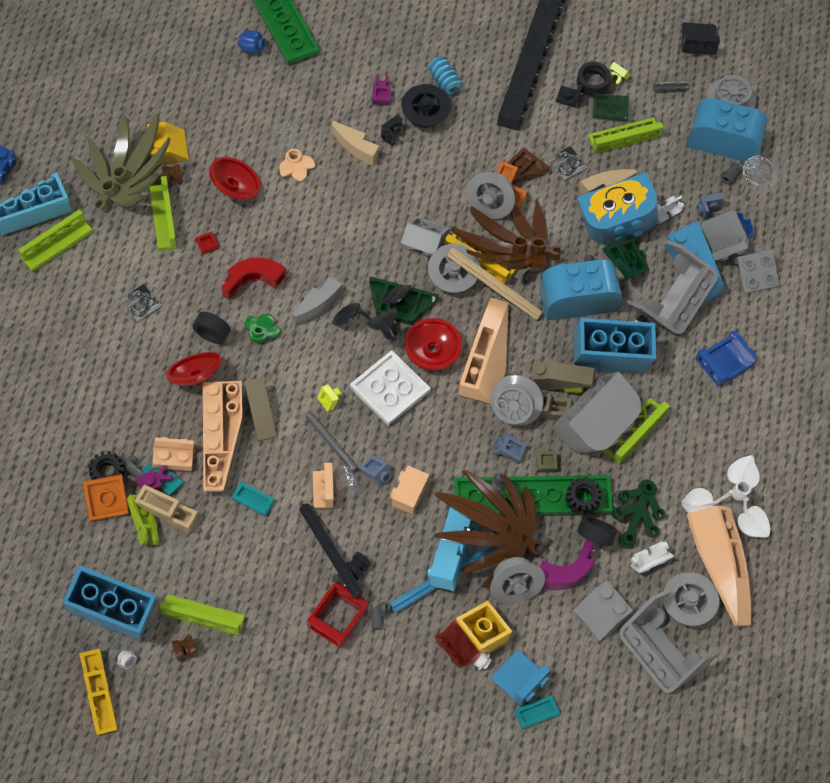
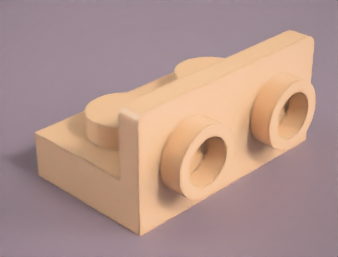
M166 437L155 438L152 468L160 469L163 466H167L171 470L191 471L194 441L168 439Z
M324 463L325 470L313 472L314 509L333 508L332 463Z

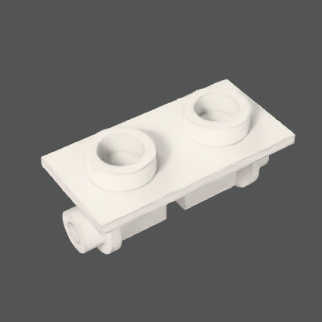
M673 195L664 200L666 204L662 206L658 204V221L656 224L659 225L669 219L667 211L671 217L683 211L685 206L678 200L682 196L675 198Z
M660 541L649 547L651 554L648 553L647 549L634 554L631 558L632 564L630 566L640 574L649 571L650 568L658 564L666 563L667 560L674 557V555L667 551L669 549L667 542Z

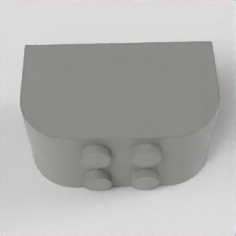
M620 372L602 375L594 382L593 387H590L552 428L574 452L588 453L605 450L610 446H614L620 440V435L631 429V424L639 416L641 401L636 391Z

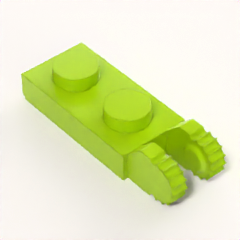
M129 495L127 501L136 531L138 532L137 538L139 543L146 545L150 541L151 545H158V527L154 515L135 503L138 495Z

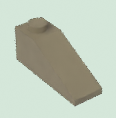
M540 362L534 364L532 381L538 385L540 390L593 387L596 369L558 362Z

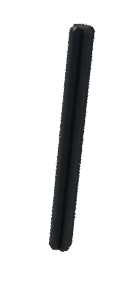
M302 504L299 511L353 598L361 597L363 594L362 588L310 504Z

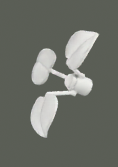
M753 455L740 458L729 467L727 471L728 480L736 485L721 498L713 501V496L708 490L696 488L691 490L682 500V506L685 511L691 513L714 507L713 505L720 503L729 496H733L736 500H743V511L745 513L740 514L737 520L741 532L747 536L767 538L770 534V524L765 512L757 506H752L747 510V501L749 500L747 495L752 488L756 487L760 479Z

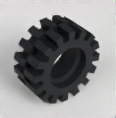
M103 451L100 452L101 456L96 454L94 455L95 460L93 458L90 460L91 464L88 465V471L91 480L122 474L124 479V463L116 453L112 455L111 451H107V454H104ZM109 464L114 467L113 474L109 476H102L99 473L103 465Z
M579 477L577 481L574 479L568 486L565 501L568 508L572 507L571 511L573 513L575 510L577 511V515H580L581 512H583V516H586L588 512L592 514L600 506L602 489L601 487L598 488V482L593 483L594 479L592 478L588 481V477H584L583 480ZM580 490L588 491L591 494V500L581 502L577 499L576 494Z

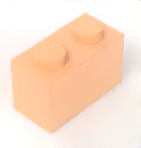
M407 466L405 472L401 471L398 478L400 483L397 488H393L390 498L392 499L393 507L414 514L429 482V474Z

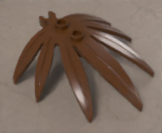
M539 201L535 202L534 234L516 204H514L510 213L513 223L522 237L515 235L473 206L470 207V213L487 232L501 241L479 236L451 226V231L459 238L474 247L493 254L479 253L466 249V253L485 261L504 263L505 268L521 270L531 267L530 271L540 272L546 266V257L560 260L561 246L546 247L547 232Z
M462 470L463 474L505 517L474 500L453 494L434 493L437 498L463 516L493 532L492 534L480 531H450L435 533L434 537L467 545L504 546L503 549L489 553L469 564L460 571L461 573L482 570L504 559L523 557L526 548L531 555L539 554L534 549V545L542 546L543 543L540 540L531 539L536 525V506L528 487H523V505L520 494L514 484L506 475H501L515 510V515L506 500L491 485L472 472ZM494 571L485 580L482 587L491 585Z

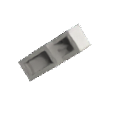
M329 277L320 290L313 287L293 313V324L297 325L305 322L327 309L342 293V283Z

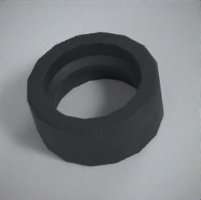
M595 61L583 64L578 71L577 87L582 85L581 92L589 96L604 94L609 87L611 79L610 70L604 64ZM588 73H595L600 75L604 82L593 85L586 82L583 77Z
M205 311L198 314L192 325L193 330L200 337L214 344H223L231 331L226 321L213 313Z
M584 516L577 532L580 536L591 542L612 546L617 529L602 520Z

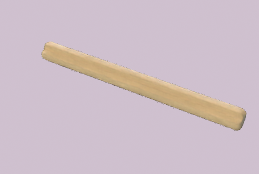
M452 248L447 254L448 258L533 319L537 320L541 316L542 311L458 250Z

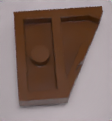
M524 147L508 162L519 168L513 184L548 173L550 169L547 164Z

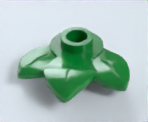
M262 314L258 318L250 315L245 320V328L249 331V337L254 343H263L266 338H275L281 332L280 327L273 326L274 317L271 314Z

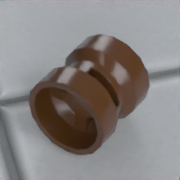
M180 164L173 167L162 166L163 176L167 177V184L174 181L177 183L183 182ZM170 170H172L173 179H171Z
M192 635L186 636L181 641H172L178 661L188 655H197Z

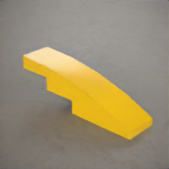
M99 648L79 653L96 734L100 735L117 730L101 650Z

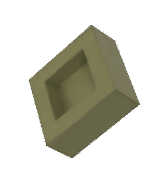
M537 451V472H557V452Z

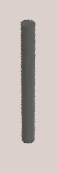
M312 412L306 414V419L351 472L357 471L359 469Z

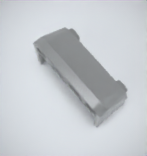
M667 240L665 243L678 252L674 258L673 265L680 272L679 276L661 304L655 300L646 302L644 306L628 300L627 304L671 332L680 334L686 330L716 283L718 273L713 267L683 245Z
M670 589L653 595L620 629L622 641L658 686L667 693L677 690L702 672L721 653L718 649L704 657L698 653H691L685 658L663 632L660 626L665 622L666 614L659 604L671 593Z

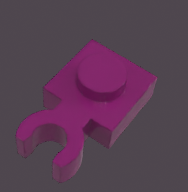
M379 75L376 76V85H373L372 104L390 105L391 86H388L389 76H386L385 81H380Z
M163 466L156 474L152 469L135 479L140 489H142L143 485H146L158 491L163 488L162 482L168 483L173 480V475L164 476L163 474L169 470L167 466Z

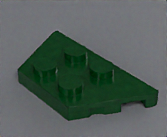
M640 236L602 248L603 252L626 279L649 271L644 250H639Z
M369 277L376 316L387 310V303L382 301L383 296L390 289L402 284ZM411 287L401 301L391 304V309L394 308L398 312L395 321L410 325L414 324L438 301L439 294Z

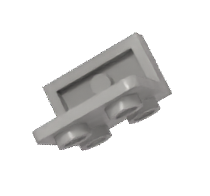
M730 210L705 220L701 224L711 246V254L714 261H723L729 258L731 254H741L747 250L749 240L735 210Z
M757 247L754 248V252L748 253L746 250L741 254L731 256L732 264H738L744 292L748 293L778 286L779 282L773 250Z

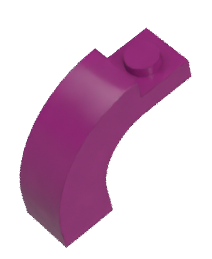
M586 539L578 559L570 565L556 566L542 560L540 568L545 575L543 588L564 590L581 583L589 575L594 561L591 560L595 551L592 548L594 542Z

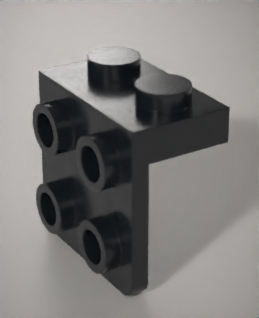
M687 22L682 24V52L717 54L720 36H717L716 25Z

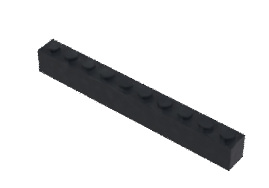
M539 0L498 115V126L517 131L519 125H523L525 120L523 113L529 109L530 101L528 99L533 97L535 91L533 85L538 83L540 76L538 70L543 69L545 60L542 59L543 56L547 57L549 46L547 45L552 43L554 36L552 30L557 28L559 21L557 16L561 17L563 11L561 5L562 3L565 4L566 0Z

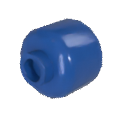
M245 30L239 35L238 46L244 53L258 54L265 47V39H263L262 34L258 31Z

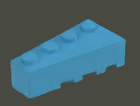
M699 221L668 235L666 241L670 240L683 245L717 271V281L704 302L719 296L724 284ZM665 243L664 247L674 259L678 252Z

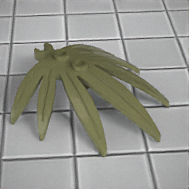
M157 113L127 164L130 132L128 119L124 114L122 115L110 177L106 161L92 139L88 138V145L94 168L100 180L83 163L74 157H70L83 180L95 192L101 195L93 203L96 208L100 207L105 212L108 210L111 201L121 206L133 205L143 197L140 192L147 189L158 177L157 173H155L152 177L140 183L159 164L171 141L168 137L162 147L143 167L156 139L160 118Z

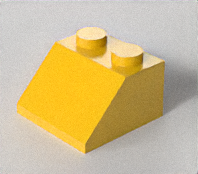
M159 122L151 156L153 157L169 137L171 139L170 144L158 165L189 161L185 130L167 122Z
M489 601L456 618V622L480 652L491 653L507 644L512 630Z

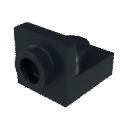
M561 85L556 102L576 108L577 103H581L583 99L582 85H578L577 90Z
M398 114L381 125L383 141L389 142L392 146L395 145V135L402 129L403 119Z

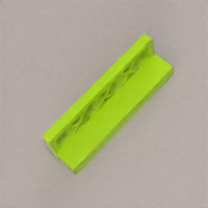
M653 117L588 134V139L596 154L661 137L664 127L662 122L656 123Z
M166 176L161 177L162 185L149 186L158 252L177 249Z
M79 209L18 249L21 260L31 272H34L93 233L92 228L84 219L83 212Z
M649 398L641 407L639 416L636 418L644 419V423L639 428L634 427V422L631 424L632 428L627 432H632V436L628 440L622 441V434L620 435V441L615 444H620V448L615 454L608 448L602 451L616 463L620 464L666 416L670 405L665 401L659 405ZM649 405L656 409L651 415L646 414V408Z
M167 594L165 602H161L159 607L161 615L237 636L240 634L245 615L169 594Z

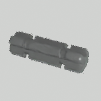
M687 81L653 82V91L687 90Z

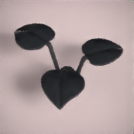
M411 284L400 285L390 289L382 298V301L387 303V310L373 318L359 309L361 307L359 303H352L338 311L333 318L332 324H345L354 319L357 314H362L369 320V328L381 330L386 339H392L399 331L394 324L398 312L394 308L391 309V304L401 301L412 286Z

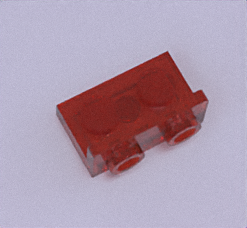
M456 619L442 633L435 636L439 646L446 651L451 661L458 668L469 665L481 653L456 622Z

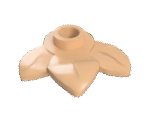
M291 149L286 153L285 160L280 164V175L282 177L291 175L297 181H303L307 176V169L314 168L315 163L310 156L303 155L298 149Z

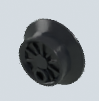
M421 84L410 88L404 94L401 108L405 117L413 124L422 128H430L440 124L448 117L451 111V101L443 89L435 85Z

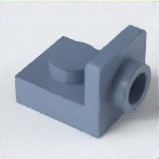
M722 193L700 197L696 208L697 213L702 216L703 220H707L709 210L714 211L721 207L724 199Z
M506 434L495 440L492 454L495 456L502 454L518 463L521 461L526 444Z
M371 455L359 467L361 473L375 480L380 488L393 477L388 463L374 455Z

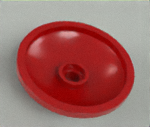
M219 157L209 167V176L214 186L230 198L249 200L254 198L260 191L261 182L258 175L249 165L241 160L232 157Z
M427 318L418 321L408 330L405 337V350L409 359L423 369L441 370L447 368L458 359L461 353L462 340L458 330L452 324L442 319ZM435 348L436 351L431 352L429 349Z
M203 352L185 357L169 367L166 371V378L175 385H201L219 370L222 364L221 356L214 352Z

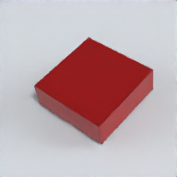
M212 231L195 238L202 255L219 249V244Z

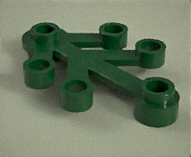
M642 480L638 484V488L630 491L622 490L618 494V499L622 503H626L633 497L640 496L638 503L623 508L618 506L611 512L612 517L616 520L621 519L624 515L633 513L627 531L618 538L619 545L624 549H628L635 544L636 538L634 534L640 518H642L648 537H655L659 533V528L652 523L645 506L648 500L653 511L652 517L654 520L659 521L665 517L664 509L659 508L655 498L657 492L656 485L651 480ZM623 493L626 494L627 499L623 498ZM616 510L620 512V516L616 514ZM657 511L661 514V517L657 516ZM650 528L655 531V534L650 532Z

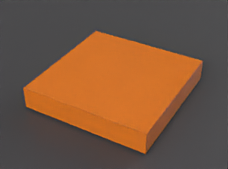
M122 474L82 482L89 521L129 514Z

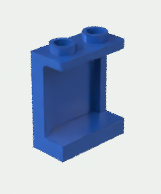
M733 330L727 338L711 348L699 350L695 359L713 382L720 387L754 366L757 357L755 351L747 346L744 338Z

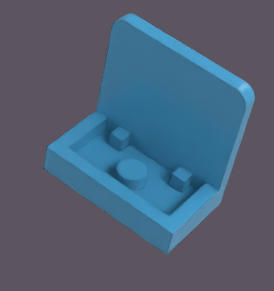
M516 651L494 673L492 681L516 703L522 706L525 701L529 702L536 695L535 691L539 687L543 688L550 680L548 677L550 669L545 665L541 669L538 668L522 652Z

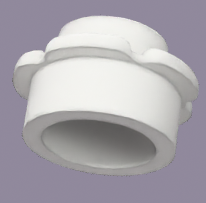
M124 650L119 654L117 663L121 668L130 669L136 663L137 657L134 655L133 650Z
M479 653L473 663L478 667V670L488 667L492 660L489 658L490 653Z

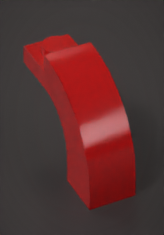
M256 257L242 260L228 270V279L222 285L223 297L229 300L244 283L252 280L265 282L276 289L287 276L286 267L268 258Z

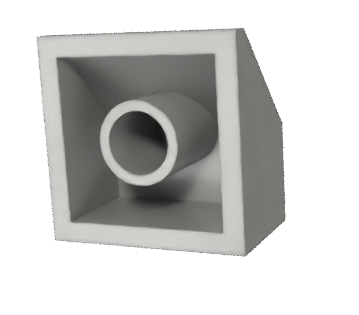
M415 216L407 222L401 244H404L410 250L418 249L423 251L424 255L432 256L438 248L442 247L450 228Z
M605 581L593 590L575 608L574 612L600 642L628 621L633 610L612 585Z

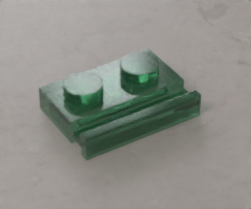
M594 93L592 118L617 121L628 120L629 96Z

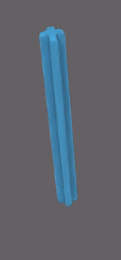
M484 546L467 556L463 568L481 557L494 552L492 546ZM429 579L390 603L391 608L394 612H399L438 587L431 586Z

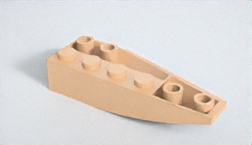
M490 298L459 385L458 395L491 404V391L494 385L506 373L508 302Z
M242 381L203 382L204 492L224 491L242 422Z
M714 506L688 513L689 526L692 530L697 550L734 626H750L751 598L748 571L741 539L731 508Z

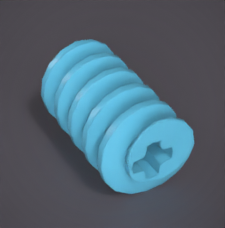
M439 56L429 63V71L438 83V86L447 95L455 93L463 86L449 60H444L443 56Z

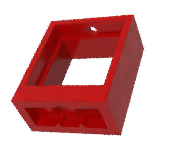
M334 582L308 618L307 628L341 649L368 611V603L362 596L353 598L346 586L338 585ZM335 596L359 610L343 634L319 620Z

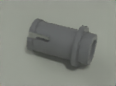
M734 162L727 171L722 172L721 180L723 183L730 184L734 182V178L742 171V167H739L740 164Z

